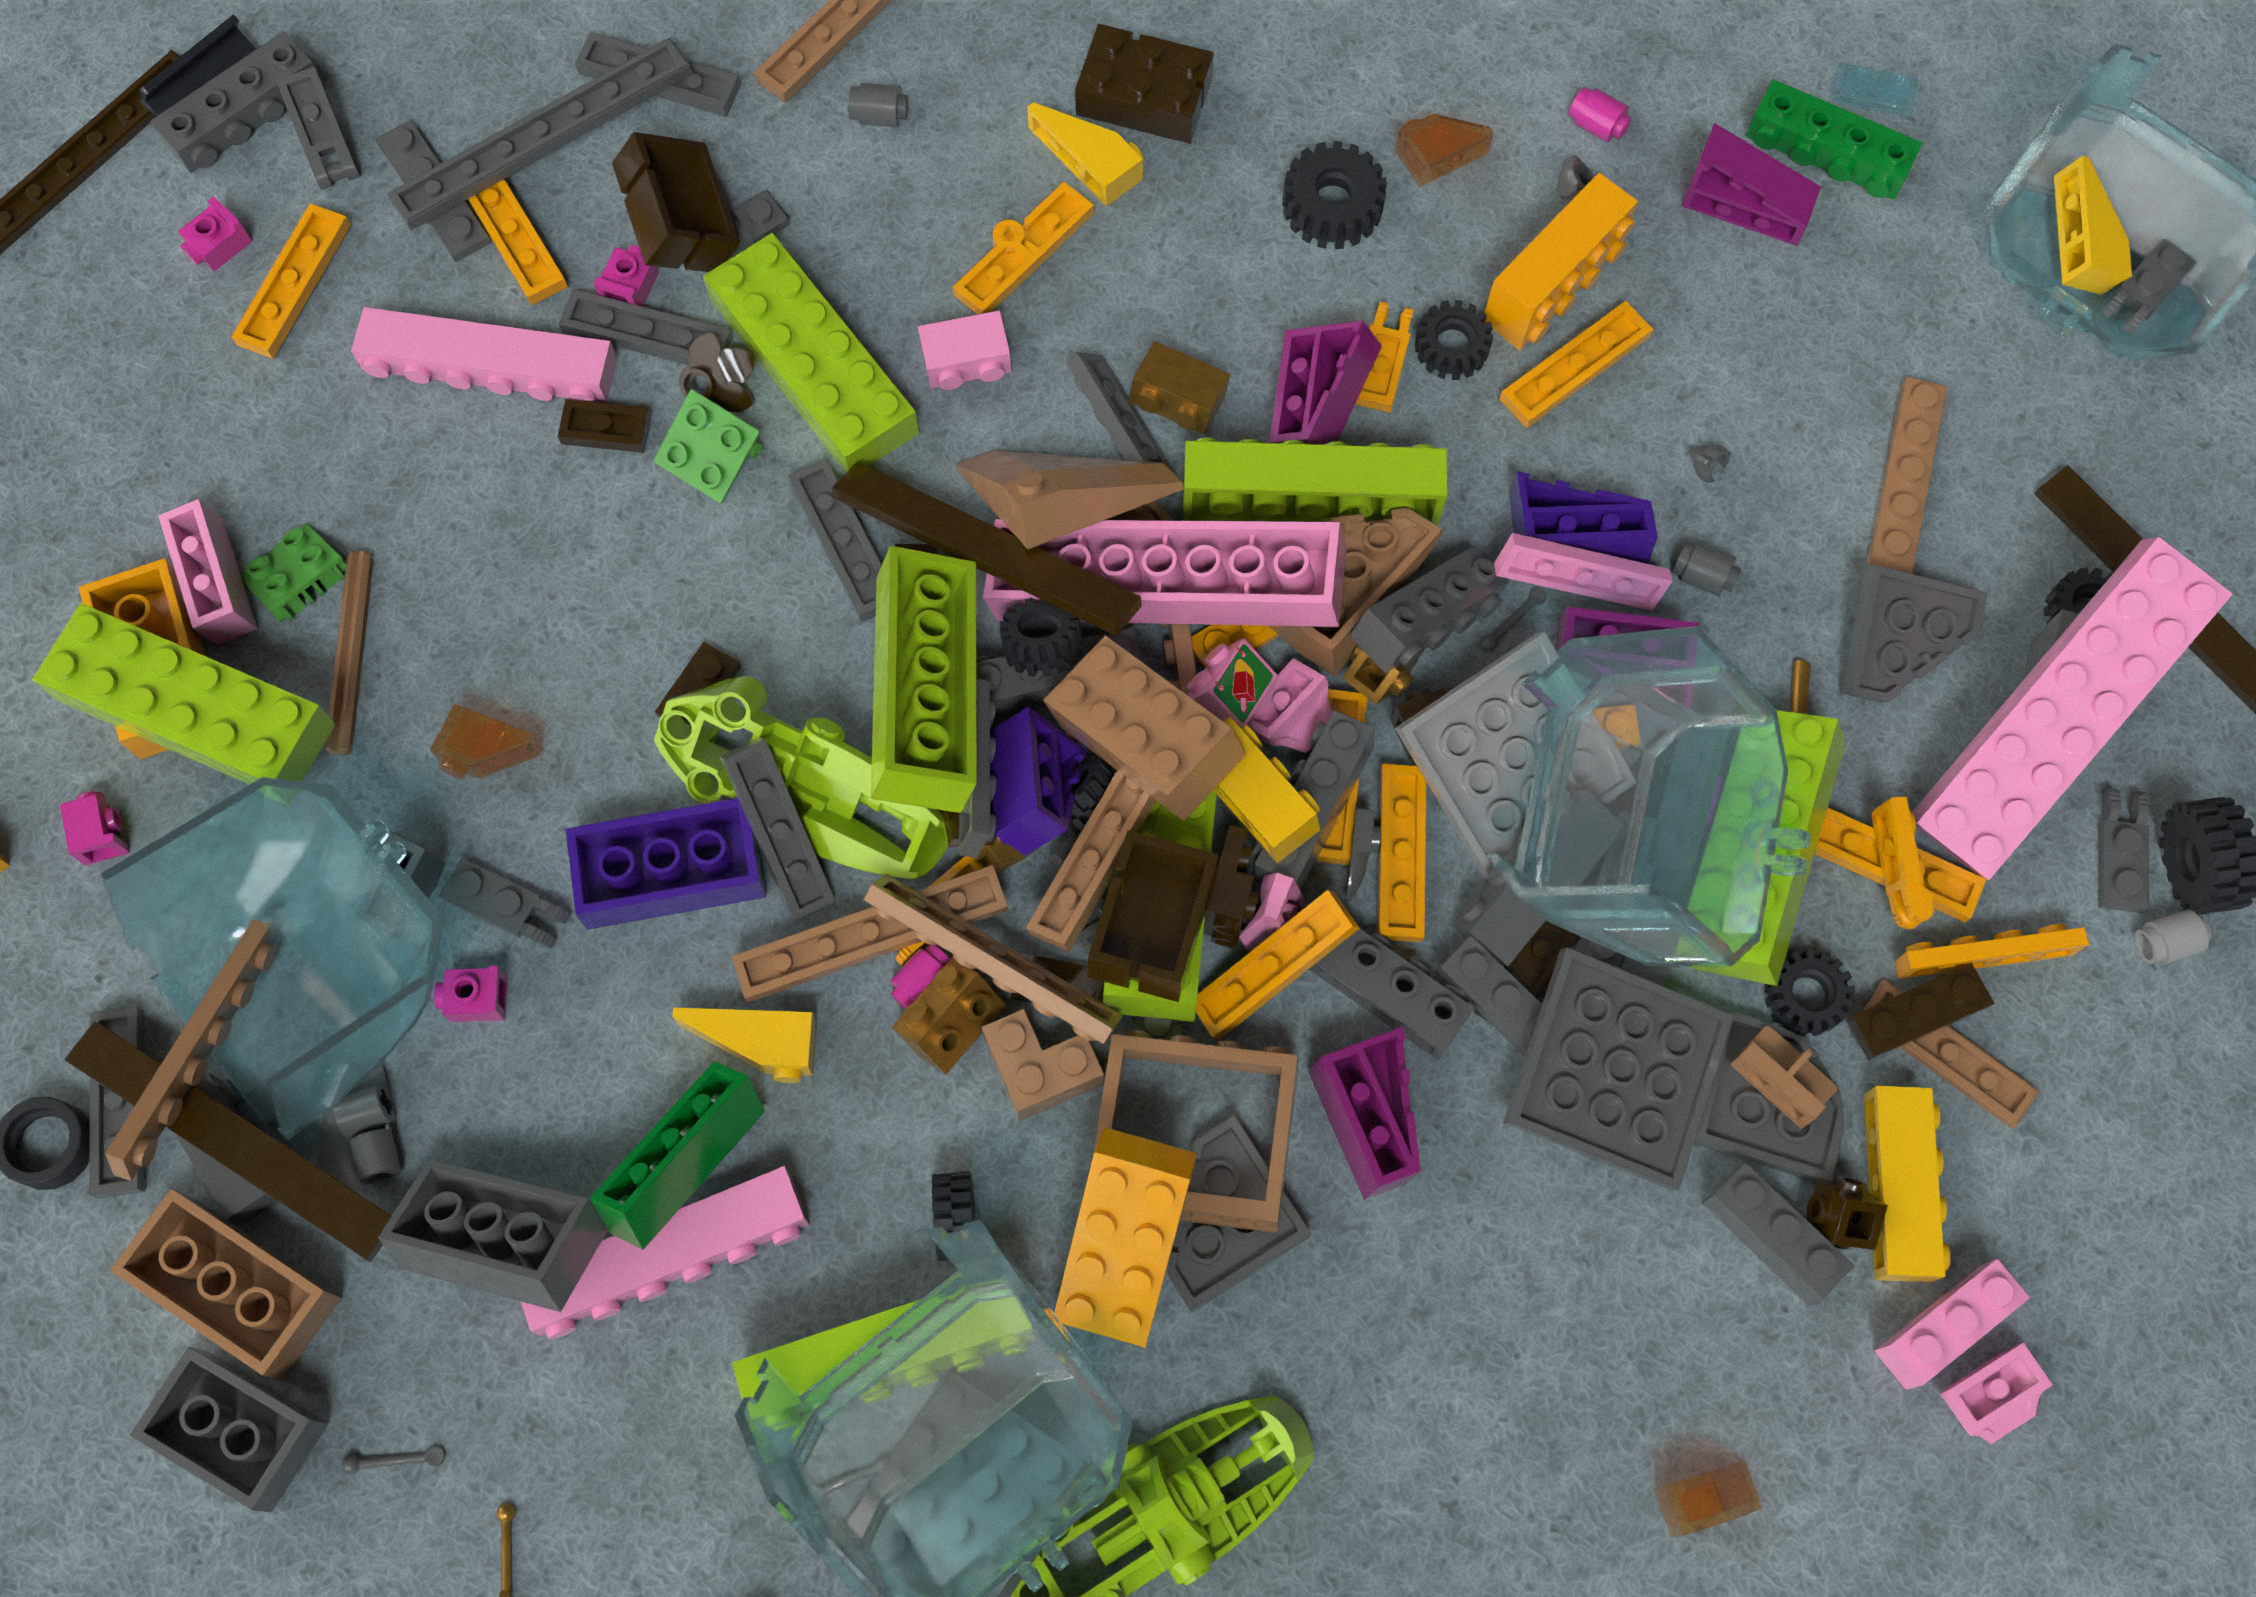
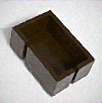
M1098 23L1075 88L1076 115L1191 144L1201 115V108L1204 106L1212 81L1214 52L1140 34L1139 40H1134L1133 32Z
M633 132L613 160L612 165L621 193L628 194L624 202L645 265L678 269L683 263L685 270L710 272L726 262L740 242L706 143Z
M1127 830L1116 866V877L1113 876L1089 952L1088 978L1128 989L1131 980L1137 981L1139 992L1179 1002L1216 877L1219 854Z

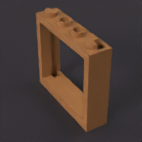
M1137 1030L1125 1031L1124 1035L1112 1034L1094 1152L1104 1127L1115 1130L1125 1058L1281 1076L1266 1201L1187 1192L1180 1221L1279 1233L1298 1077V1055H1291L1289 1050L1276 1046L1263 1047L1262 1051L1243 1049V1045L1232 1041H1218L1216 1046L1197 1044L1198 1041L1187 1036H1172L1170 1040L1152 1039L1150 1034Z

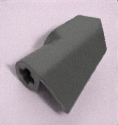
M356 1056L324 1097L316 1166L352 1190L402 1172L391 1127V1122H394L396 1119V1110L385 1066Z

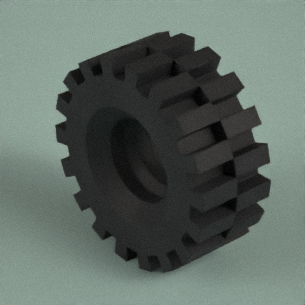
M1334 141L1333 148L1328 149L1325 142L1318 143L1314 153H1312L1309 147L1301 152V159L1299 160L1295 157L1291 162L1290 171L1287 170L1284 183L1283 214L1286 221L1291 219V230L1295 234L1303 230L1302 240L1310 243L1312 238L1318 239L1317 247L1325 249L1327 242H1334L1335 249H1344L1345 241L1349 240L1351 245L1354 246L1360 243L1361 234L1366 238L1373 234L1374 225L1378 227L1381 221L1387 193L1386 177H1382L1383 168L1380 163L1372 166L1373 156L1368 151L1363 156H1360L1358 154L1359 146L1354 144L1350 145L1349 150L1341 149V141ZM1327 186H1338L1345 189L1350 194V198L1339 203L1329 202L1319 195V190Z
M2224 796L2176 803L2172 805V809L2167 810L2165 813L2167 821L2161 823L2160 830L2164 833V837L2159 838V847L2164 849V856L2161 858L2167 868L2168 881L2174 887L2172 890L2175 900L2181 899L2180 906L2184 910L2190 909L2197 915L2244 909V907H2249L2253 903L2251 898H2256V835L2253 836L2251 832L2254 824L2251 818H2244L2246 810L2241 805H2235V800L2232 798H2225Z

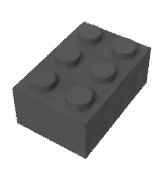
M188 1347L129 1436L250 1510L273 1512L328 1423L210 1352Z

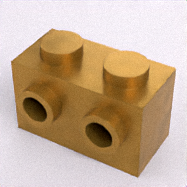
M1154 341L1133 377L1129 402L1148 413H1155L1174 421L1184 429L1194 430L1205 435L1225 399L1231 374Z
M952 958L935 975L934 979L917 999L906 1008L903 1015L892 1028L919 1057L946 1075L982 1034L981 1027L991 1023L1006 1004L979 973L959 964Z

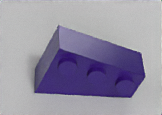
M1516 471L1510 495L1514 533L1649 564L1658 538L1651 501L1597 489L1596 494L1569 488V482L1557 480L1556 484L1553 485L1529 479V473Z
M1030 707L1023 709L990 731V737L996 739L995 755L990 764V774L996 777V789L992 800L993 814L996 815L995 835L1001 842L1009 844L1025 856L1068 830L1075 796L1071 793V789L1080 780L1081 773L1078 771L1077 765L1079 761L1085 758L1087 751Z

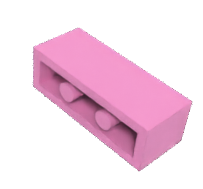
M199 499L158 515L192 628L217 646L257 630L258 628L223 518Z
M1998 1259L1992 1260L1974 1269L1874 1351L1906 1390L1923 1386L2029 1300L2030 1297Z

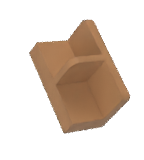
M1765 1026L1730 1064L1801 1129L1820 1115L1826 1108L1824 1104L1837 1091V1085L1808 1060L1814 1053L1810 1047L1800 1053L1770 1026Z

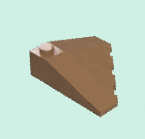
M991 450L956 463L959 474L1027 549L1184 490L1183 482L1163 463L1133 462L1118 459Z
M1409 508L1391 510V519L1364 522L1363 513L1330 518V522H1340L1347 547L1339 627L1269 626L1301 655L1334 677L1351 660V655L1358 647L1357 643L1350 637V634L1366 610L1405 587L1443 534V530Z

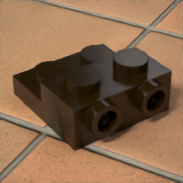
M1230 825L1206 910L1203 934L1211 935V942L1227 948L1237 947L1241 930L1244 931L1255 916L1259 893L1251 891L1254 876L1247 875L1253 846L1245 844L1248 829Z

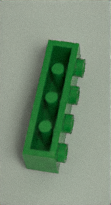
M1772 79L1745 137L1752 139L1762 149L1778 150L1791 156V159L1799 165H1813L1827 171L1834 180L1853 182L1864 187L1874 197H1888L1892 200L1896 198L1923 144L1921 141Z
M713 1061L589 1197L610 1234L644 1250L764 1114L765 1110L748 1075Z

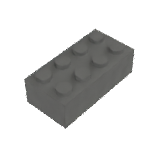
M428 1159L378 1239L400 1269L561 1312L608 1230L589 1198Z

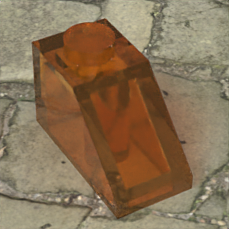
M1433 113L1421 120H1411L1399 130L1395 152L1419 187H1422L1487 155L1493 131L1488 126Z
M455 703L430 748L432 754L441 763L439 768L448 775L462 780L466 774L479 779L536 758L540 756L543 750L535 735Z
M1745 1460L1654 1488L1670 1537L1684 1536L1763 1509Z

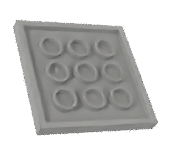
M1537 632L1395 728L1484 879H1488L1489 873L1498 863L1510 857L1517 848L1516 842L1520 835L1526 829L1535 826L1546 813L1544 811L1546 804L1557 793L1564 790L1585 792L1600 805L1632 783L1545 632Z

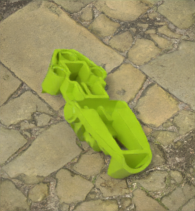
M742 676L727 679L669 699L666 702L663 714L659 719L654 742L674 773L686 784L688 793L696 801L703 804L713 803L720 800L723 795L731 799L737 798L720 759V756L730 751L714 743L719 735L720 728L730 733L744 728L753 733L749 742L760 737L766 739L815 855L862 871L881 875L888 874L892 877L917 879L926 875L945 853L948 847V839L942 810L871 799L872 758L844 742L845 731L836 722H832L827 718L817 717L808 719L802 731L763 712L762 710L767 703V693L761 682L755 678ZM735 698L741 700L742 703L745 705V708L739 706L735 701ZM681 716L685 717L691 725L685 723ZM709 773L714 775L718 782L712 779ZM862 803L878 813L884 810L902 821L901 831L911 840L907 853L870 827L853 818Z
M1275 1395L1245 1400L1208 1411L1156 1435L1147 1442L1140 1445L1135 1442L1111 1457V1463L1107 1466L1115 1484L1072 1511L1067 1510L1064 1515L1066 1527L1059 1537L1047 1540L1011 1596L1021 1597V1591L1025 1584L1032 1580H1039L1047 1586L1049 1597H1065L1044 1559L1126 1506L1132 1513L1130 1516L1091 1540L1105 1567L1114 1563L1147 1540L1152 1550L1080 1597H1127L1166 1570L1169 1571L1177 1586L1181 1583H1184L1186 1586L1212 1570L1211 1564L1233 1549L1261 1525L1298 1483L1314 1459L1313 1443L1304 1421L1286 1401ZM1258 1417L1264 1428L1249 1438L1252 1445L1233 1458L1226 1455L1207 1468L1202 1460L1197 1457ZM1280 1453L1287 1464L1286 1467L1229 1504L1225 1503L1220 1489L1240 1477V1469L1257 1458L1261 1457L1265 1463Z

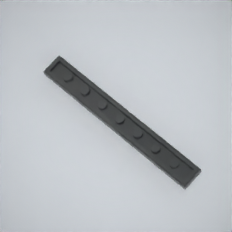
M669 37L388 192L387 195L412 231L692 75L691 65Z

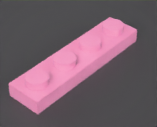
M1516 533L1511 534L1494 562L1495 573L1499 577L1653 611L1673 582L1670 569Z

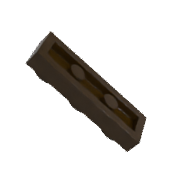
M1970 963L1858 1012L1846 1020L1868 1061L1981 1012L1995 1003L1973 964Z

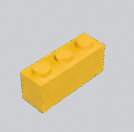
M1229 717L1223 722L1233 729L1246 755L1213 791L1278 864L1320 831L1317 816L1320 808L1306 790L1302 789L1300 792H1297L1288 782L1291 776L1276 757L1269 760L1260 750L1262 743L1253 730L1247 725L1240 728Z

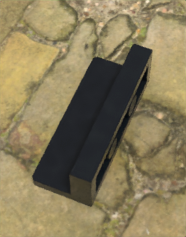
M234 14L140 88L138 100L154 117H157L256 50L252 43L238 29L240 21Z

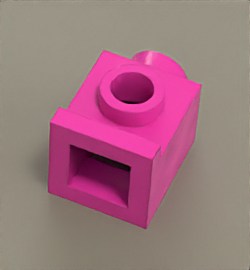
M213 196L207 201L210 206L182 227L178 233L184 240L180 248L187 257L197 266L204 262L214 272L250 244L252 240L241 222Z
M631 245L627 251L615 247L601 277H596L594 286L599 296L643 307L659 274L656 266L645 265L638 246Z
M85 792L78 795L73 801L60 804L68 854L83 865H90L130 853L128 844L117 836V833L123 831L121 815L115 806L111 807L106 803L102 792Z
M488 966V968L445 970L444 982H436L435 1007L436 1009H442V1015L450 1022L505 1020L508 976L499 966ZM464 986H473L472 994L469 997L461 998V989Z

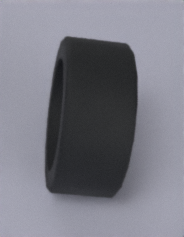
M34 1097L16 1104L1 1118L0 1171L8 1179L36 1190H50L73 1182L86 1169L90 1161V1120L80 1109L52 1097ZM54 1116L62 1119L70 1132L69 1144L63 1157L52 1167L43 1171H34L27 1168L18 1156L19 1141L25 1129L35 1120L42 1117Z

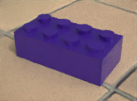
M738 798L565 829L575 914L587 930L767 898L759 846Z

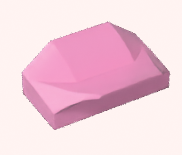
M1293 658L1278 674L1247 723V726L1253 730L1259 740L1270 746H1286L1308 753L1312 748L1310 743L1318 724L1321 721L1327 723L1333 712L1328 700L1329 684L1327 678Z
M1279 873L1264 875L1260 891L1261 906L1255 917L1239 936L1248 952H1251L1308 906L1294 878Z
M2023 1342L1996 1355L1945 1388L1940 1395L1969 1436H1980L1992 1444L2036 1416L2041 1394L2053 1386V1384Z

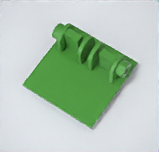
M691 389L653 462L721 503L727 496L747 457L750 456L755 459L761 453L763 445L758 442V436L761 431Z
M305 523L299 528L288 531L282 537L280 543L265 555L252 559L246 566V570L241 573V577L249 590L265 605L279 623H282L287 618L290 621L293 620L295 615L307 607L297 595L301 593L310 604H313V599L305 589L311 585L322 597L325 593L315 581L319 580L327 590L330 589L338 581L345 578L343 573H345L346 564L342 557Z

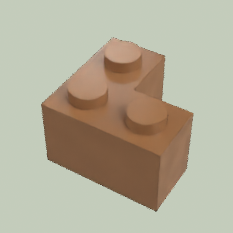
M1024 1009L981 1027L984 1041L1019 1121L1104 1085V1074L1089 1040L1078 1035L1042 1050Z

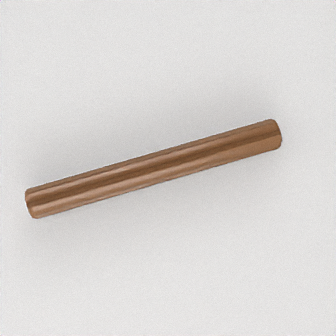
M350 551L347 555L329 717L336 725L325 742V749L329 754L335 756L350 755L353 746L373 569V558L370 553L365 551Z

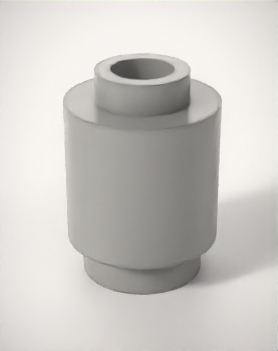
M2190 909L2146 922L2143 928L2135 933V944L2142 959L2148 964L2158 963L2160 965H2166L2205 952L2211 939V929L2206 919Z

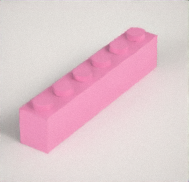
M367 307L363 308L351 349L361 369L377 378H386L390 373L404 375L410 381L420 384H426L430 379L445 381L448 385L457 389H469L471 385L484 386L491 392L500 395H509L513 390L527 392L531 397L542 401H549L553 396L571 400L607 403L618 360L611 342L607 340Z
M783 1166L680 1208L644 1250L616 1236L602 1240L561 1312L521 1302L530 1331L539 1336L546 1334L548 1340L565 1336L575 1331L576 1326L574 1322L592 1315L594 1321L611 1317L622 1310L620 1303L638 1296L640 1302L654 1299L667 1292L665 1284L682 1277L685 1283L700 1280L712 1273L711 1265L726 1259L729 1260L731 1265L746 1261L757 1254L755 1247L773 1240L775 1246H780L796 1240L801 1236L800 1229L808 1226L809 1223L791 1175L786 1167Z

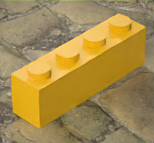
M1875 1086L1864 1094L1869 1192L1888 1205L1876 1250H1873L1875 1280L1934 1282L1946 1277L1945 1271L1948 1270L1950 1265V1250L1948 1244L1943 1242L1942 1223L1945 1222L1947 1216V1204L1945 1197L1940 1195L1939 1176L1943 1172L1944 1159L1941 1149L1936 1147L1935 1132L1940 1124V1108L1937 1102H1933L1932 1088Z

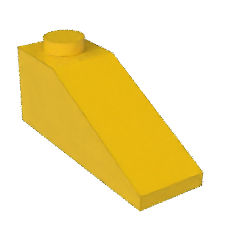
M1035 102L1027 106L1028 128L1106 207L1143 180L1144 158L1141 151L1132 142L1127 143L1117 132Z
M2082 155L2054 175L2062 285L2103 295L2132 277L2129 239L2090 158Z
M673 1007L672 1017L680 1027L766 1074H773L774 1081L798 1083L801 1082V1075L813 1076L817 1021L812 1012Z

